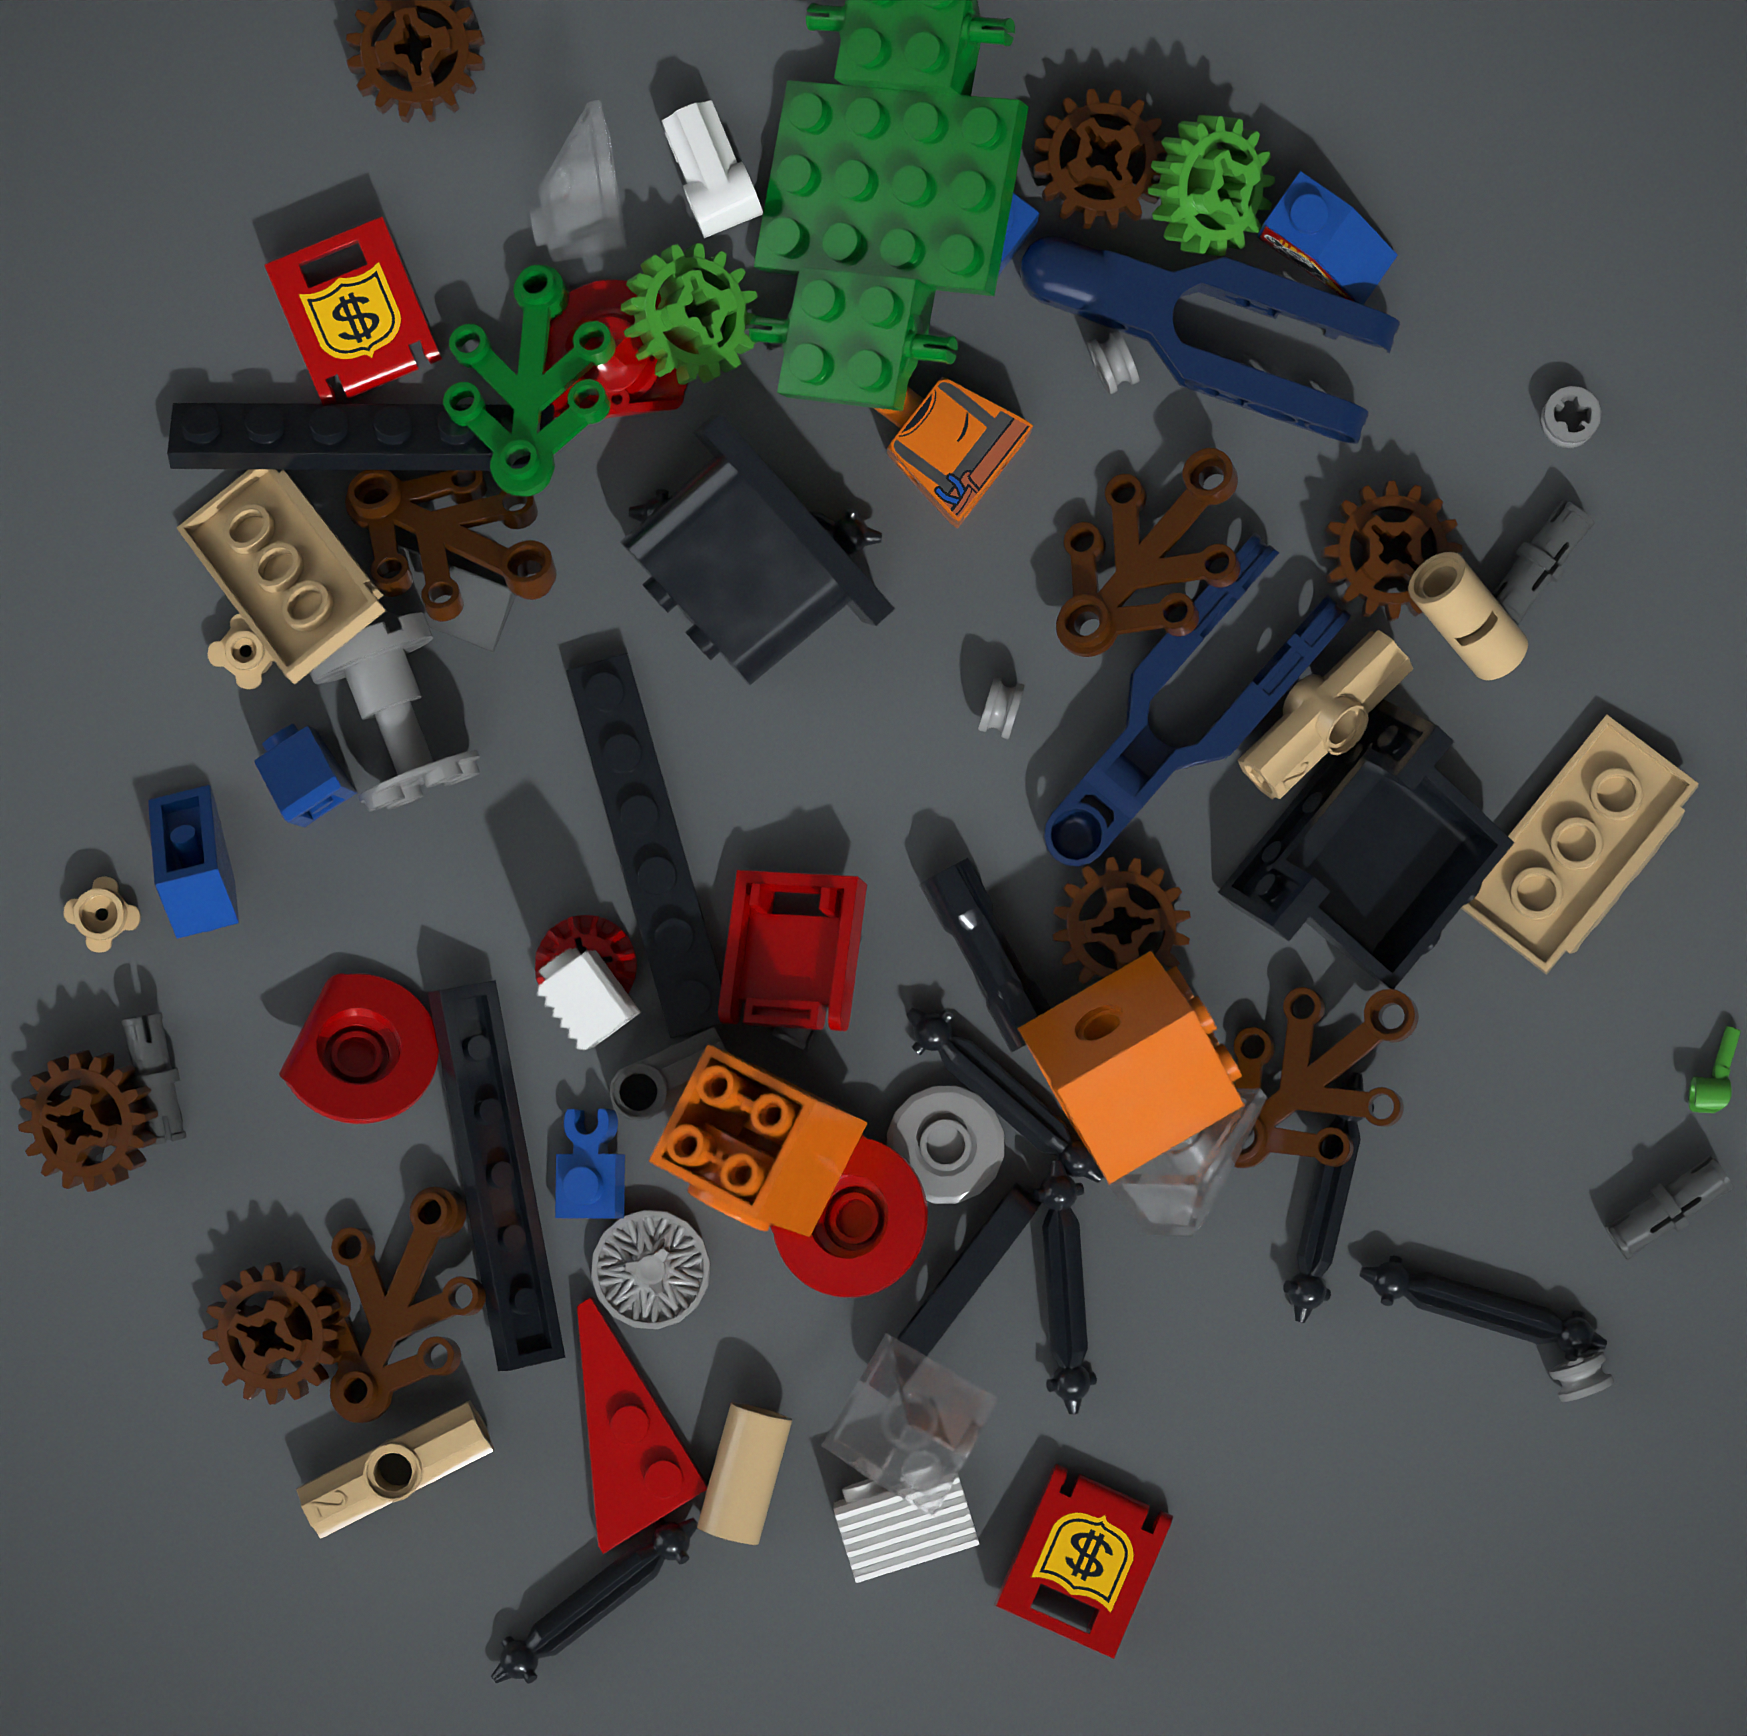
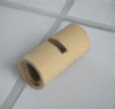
M1455 552L1439 553L1427 559L1417 568L1408 586L1410 597L1475 676L1482 680H1495L1509 674L1521 663L1528 648L1526 635L1461 555Z
M731 1402L697 1525L699 1530L734 1542L750 1545L759 1544L791 1428L792 1418L764 1408Z

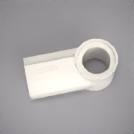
M712 100L693 103L676 110L672 115L662 120L666 138L687 183L683 185L687 199L704 238L763 214L748 172L743 162L737 163Z

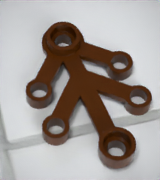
M1205 448L1193 453L1187 459L1182 472L1187 489L1142 542L1140 538L1139 513L1147 502L1145 489L1140 481L1131 474H1119L1108 482L1105 488V499L1112 508L1116 572L1100 591L1096 562L1103 557L1106 550L1104 537L1098 528L1089 522L1076 523L1067 530L1064 536V547L1071 557L1073 597L1062 606L1056 621V632L1060 642L1069 652L1081 657H1092L1108 650L1119 634L1164 628L1170 635L1185 636L1196 628L1199 622L1198 609L1192 600L1183 593L1168 594L1160 603L1122 607L1137 589L1203 579L1213 587L1223 588L1237 580L1241 570L1240 562L1233 550L1224 544L1210 545L1199 553L1164 558L1208 505L1223 503L1235 492L1238 485V474L1227 454L1219 449ZM1220 474L1224 476L1222 483L1217 487L1209 490L1204 489V483L1211 475ZM1123 489H1136L1134 497L1129 502H1116L1117 495ZM1084 536L1094 537V543L1091 548L1083 552L1075 550L1079 539ZM1218 558H1228L1229 565L1226 570L1218 574L1209 572L1213 561ZM1179 606L1188 608L1187 615L1182 621L1177 623L1168 621L1169 613L1174 608ZM1091 619L1099 620V627L1092 634L1087 636L1080 634V629L1086 621Z
M365 470L355 476L350 482L345 498V507L353 523L370 531L375 558L371 565L370 573L375 586L384 596L396 597L408 591L413 583L409 564L406 558L398 552L395 525L416 534L426 583L421 592L422 601L430 618L444 622L456 618L464 607L460 588L457 582L451 578L446 549L504 576L509 590L524 599H539L551 590L556 580L557 571L551 552L546 545L534 540H525L507 548L468 529L501 521L510 529L526 528L536 520L538 515L534 496H516L502 490L498 495L483 498L487 492V485L482 470H448L404 482L387 470ZM464 481H474L471 485L466 487L458 486ZM449 495L457 503V505L433 511L417 505ZM525 504V506L519 510H509L514 505ZM400 571L395 577L383 578L389 572ZM441 596H451V598L443 603L434 602Z
M1306 987L1295 988L1286 995L1283 1003V1010L1288 1023L1280 1089L1261 1105L1262 1066L1273 1058L1275 1042L1268 1032L1256 1027L1243 1029L1234 1040V1052L1238 1058L1237 1067L1242 1075L1241 1078L1236 1080L1235 1089L1244 1106L1213 1123L1210 1132L1211 1145L1215 1154L1229 1166L1251 1168L1262 1163L1270 1153L1313 1157L1320 1163L1331 1167L1344 1165L1350 1160L1354 1150L1353 1141L1349 1134L1341 1129L1328 1127L1320 1130L1317 1134L1276 1127L1296 1110L1362 1117L1380 1127H1389L1396 1124L1403 1115V1101L1391 1089L1378 1087L1369 1092L1327 1088L1326 1086L1384 1040L1400 1042L1408 1038L1415 1031L1419 1020L1418 1009L1414 1001L1406 994L1394 989H1384L1376 992L1365 1005L1364 1022L1310 1065L1314 1025L1322 1019L1325 1004L1322 997L1316 991ZM1308 995L1314 1001V1011L1308 1018L1299 1019L1293 1010L1294 1003L1299 997ZM1391 1005H1399L1404 1011V1021L1399 1027L1389 1029L1383 1023V1012ZM1253 1035H1259L1265 1043L1264 1052L1256 1059L1248 1058L1244 1052L1246 1040ZM1381 1095H1388L1394 1103L1392 1114L1385 1119L1376 1118L1372 1112L1373 1101ZM1247 1124L1254 1131V1141L1249 1147L1240 1149L1236 1146L1233 1135L1239 1126ZM1330 1135L1339 1136L1343 1142V1151L1335 1159H1328L1322 1151L1323 1141Z
M428 1187L414 1197L409 1212L414 1229L388 1292H386L374 1259L375 1241L368 1231L348 1227L340 1230L333 1238L331 1245L332 1254L340 1264L349 1267L371 1328L370 1336L362 1353L348 1320V1315L351 1311V1302L348 1295L339 1288H325L320 1299L323 1301L326 1296L331 1294L341 1305V1308L330 1317L331 1324L346 1327V1334L331 1340L330 1343L332 1347L342 1353L341 1360L337 1362L339 1369L333 1376L330 1384V1399L337 1413L350 1422L368 1423L380 1418L391 1404L393 1391L430 1375H449L458 1368L461 1362V1350L454 1340L448 1337L434 1336L427 1338L421 1343L416 1355L387 1365L398 1340L456 1315H475L485 1304L486 1292L478 1280L470 1277H455L446 1283L442 1293L412 1305L438 1240L456 1235L465 1223V1203L461 1196L453 1190L441 1187ZM436 1200L441 1207V1216L437 1222L430 1224L426 1220L425 1209L430 1202ZM356 1235L361 1241V1251L357 1257L351 1259L346 1253V1243L349 1238ZM466 1284L472 1291V1300L467 1307L462 1309L456 1302V1292L462 1285ZM441 1344L446 1348L448 1356L446 1363L442 1367L437 1368L432 1363L431 1353L434 1347ZM362 1379L367 1386V1395L363 1401L358 1403L352 1397L351 1389L356 1380Z

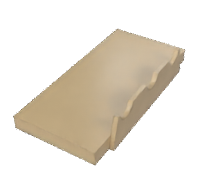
M276 469L247 470L177 527L179 533L293 684H296L386 611L377 600L383 594L284 469L281 472H278Z
M1606 714L1509 834L1508 837L1515 843L1484 879L1477 896L1471 902L1462 906L1461 909L1547 975L1565 951L1572 954L1579 949L1589 933L1597 927L1618 901L1627 886L1639 875L1656 854L1669 834L1677 828L1685 813L1682 806L1698 788L1699 783Z

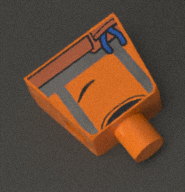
M944 377L936 383L925 399L907 387L903 411L874 408L901 429L887 447V455L947 521L957 529L1028 439L1033 429V425L1025 419Z

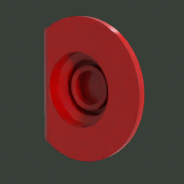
M601 280L574 289L569 293L566 309L561 315L550 321L545 372L574 348L573 336L582 324L589 321H598L608 327L616 344L614 355L608 362L593 366L573 384L575 385L577 382L585 379H591L603 386L610 399V410L605 418L675 410L682 405L685 391L689 384H678L675 368L661 377L655 375V366L658 359L653 355L642 360H638L635 356L643 342L640 336L634 338L625 337L623 332L635 323V316L621 311V304L637 297L626 286V280ZM657 294L656 310L662 300L660 294ZM594 337L586 343L585 349L594 350L599 348L604 338ZM572 386L550 404L555 407L556 418L570 407L568 404V393ZM590 395L585 397L579 407L583 409L593 407L597 403L599 396Z
M336 974L329 978L322 988L279 1072V1076L287 1083L288 1087L291 1088L292 1092L301 1102L324 1117L352 1124L376 1123L390 1119L413 1106L423 1096L432 1082L439 1055L434 1022L423 1004L412 993L393 981L368 974Z
M861 1135L811 1236L808 1237L772 1224L770 1227L774 1233V1240L781 1258L800 1281L812 1289L827 1295L845 1298L862 1297L889 1287L900 1279L912 1266L925 1240L928 1224V1206L922 1183L909 1162L891 1147Z

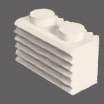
M569 948L539 970L546 981L539 985L537 995L546 996L545 1006L554 1007L553 1017L562 1018L561 1027L570 1028L568 1038L578 1039L577 1049L586 1050L595 1047L641 1013L596 951H586L580 954L576 948L573 950Z
M933 1459L904 1469L903 1472L906 1480L881 1487L879 1478H872L842 1489L845 1499L834 1502L833 1510L856 1583L980 1545L956 1465L943 1468L940 1459Z

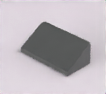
M398 545L399 554L403 555L409 564L413 583L408 591L396 597L383 595L380 599H377L383 608L398 616L422 612L426 617L429 628L494 652L516 595L504 585L449 565L451 578L457 582L460 588L464 607L462 612L452 620L444 622L433 620L427 614L421 597L422 589L426 583L420 553ZM400 571L389 572L383 578L395 577ZM441 596L434 602L443 603L451 598V596Z

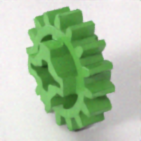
M1203 114L1198 115L1197 122L1182 121L1178 124L1180 138L1164 137L1161 142L1168 154L1166 160H1153L1151 168L1161 174L1160 183L1148 187L1149 195L1158 196L1161 199V205L1155 209L1152 216L1154 220L1169 222L1163 236L1166 240L1181 242L1182 251L1225 256L1227 248L1242 249L1245 247L1243 231L1259 233L1261 225L1255 217L1257 211L1271 209L1272 203L1262 196L1263 188L1275 183L1274 176L1263 174L1262 166L1268 162L1271 154L1270 151L1254 149L1260 134L1256 130L1243 129V120L1239 118ZM1217 144H1219L1224 149H1218ZM1199 221H1205L1207 227L1202 225Z
M696 243L687 248L685 253H683L678 244H675L663 250L661 258L655 254L643 261L640 266L644 274L638 273L628 279L626 286L637 297L622 303L621 311L634 315L635 323L623 332L625 337L634 338L640 336L643 345L635 355L638 360L645 359L651 355L658 359L655 366V375L658 377L671 372L675 368L678 384L685 385L695 380L697 374L704 384L720 377V370L727 373L737 368L741 364L737 353L743 354L754 347L755 342H752L744 331L755 327L750 324L755 314L746 311V304L756 299L757 293L750 290L741 291L738 283L743 279L746 272L743 268H739L728 273L724 269L727 254L723 251L716 253L707 260L705 259L703 244ZM659 291L662 300L656 310L655 304ZM693 310L696 317L688 318L685 311ZM725 319V329L722 336L720 328Z

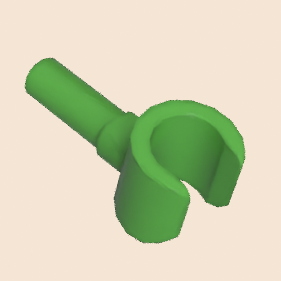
M1726 1026L1713 1066L1712 1078L1693 1076L1689 1089L1690 1111L1716 1113L1730 1102L1732 1088L1728 1078L1741 1033L1739 1029Z

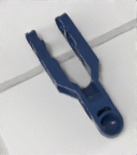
M1055 236L1038 239L1028 247L1022 257L1020 275L1023 286L1030 296L1040 303L1148 341L1179 386L1331 439L1352 444L1359 443L1362 427L1365 425L1369 415L1366 409L1336 396L1182 343L1174 329L1173 309L1180 297L1199 292L1276 319L1281 314L1326 330L1325 337L1336 340L1341 335L1364 344L1384 348L1387 353H1390L1392 349L1393 338L1400 326V321L1368 306L1227 257L1171 272L1122 254L1097 250Z
M1256 532L1236 553L1241 566L1237 580L1223 588L1213 587L1209 584L1195 600L1194 605L1199 612V622L1196 628L1185 636H1173L1167 633L1130 675L1125 730L1054 810L1045 824L1043 836L1045 846L1056 861L1073 867L1090 864L1107 849L1175 770L1226 759L1352 616L1345 609L1342 611L1336 605L1337 602L1327 595L1197 744L1176 748L1159 741L1152 733L1148 724L1150 701L1279 554L1271 545L1265 544L1262 541V537ZM1229 563L1222 569L1221 572L1227 569ZM1187 611L1181 616V618L1177 622L1182 621L1186 617Z

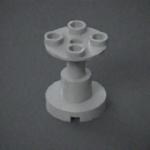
M422 612L398 617L402 628L390 632L389 627H386L384 621L364 628L309 672L315 684L346 678L362 719L376 718L398 776L382 782L358 796L361 803H366L369 812L383 807H387L388 810L394 809L423 797L420 785L425 784L429 788L444 783V786H449L480 773L476 762L480 755L476 750L463 752L434 762L412 707V703L422 698L406 654L417 650L434 639L426 617Z

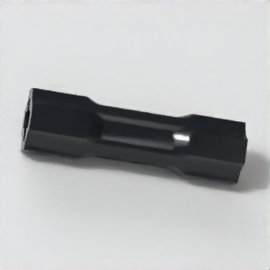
M966 858L920 883L919 886L943 929L952 935L986 995V1007L1010 1052H1014L1026 1045L1017 1028L1051 1008L1035 980L1025 974L993 915V904L969 859Z

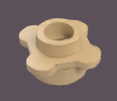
M239 613L232 617L230 621L231 629L222 640L210 644L208 659L213 666L225 667L235 675L236 683L239 687L254 689L262 683V675L268 671L274 659ZM245 645H249L252 648V654L249 657H243L240 653L241 648Z
M103 876L95 879L91 890L83 893L78 899H70L64 907L66 921L70 924H75L79 932L86 936V946L88 949L97 953L108 951L112 947L114 938L124 930L131 931L136 929L141 921L140 910L136 906L126 903L118 892V882L111 877ZM101 908L106 909L108 912V917L104 921H100L97 918V911Z

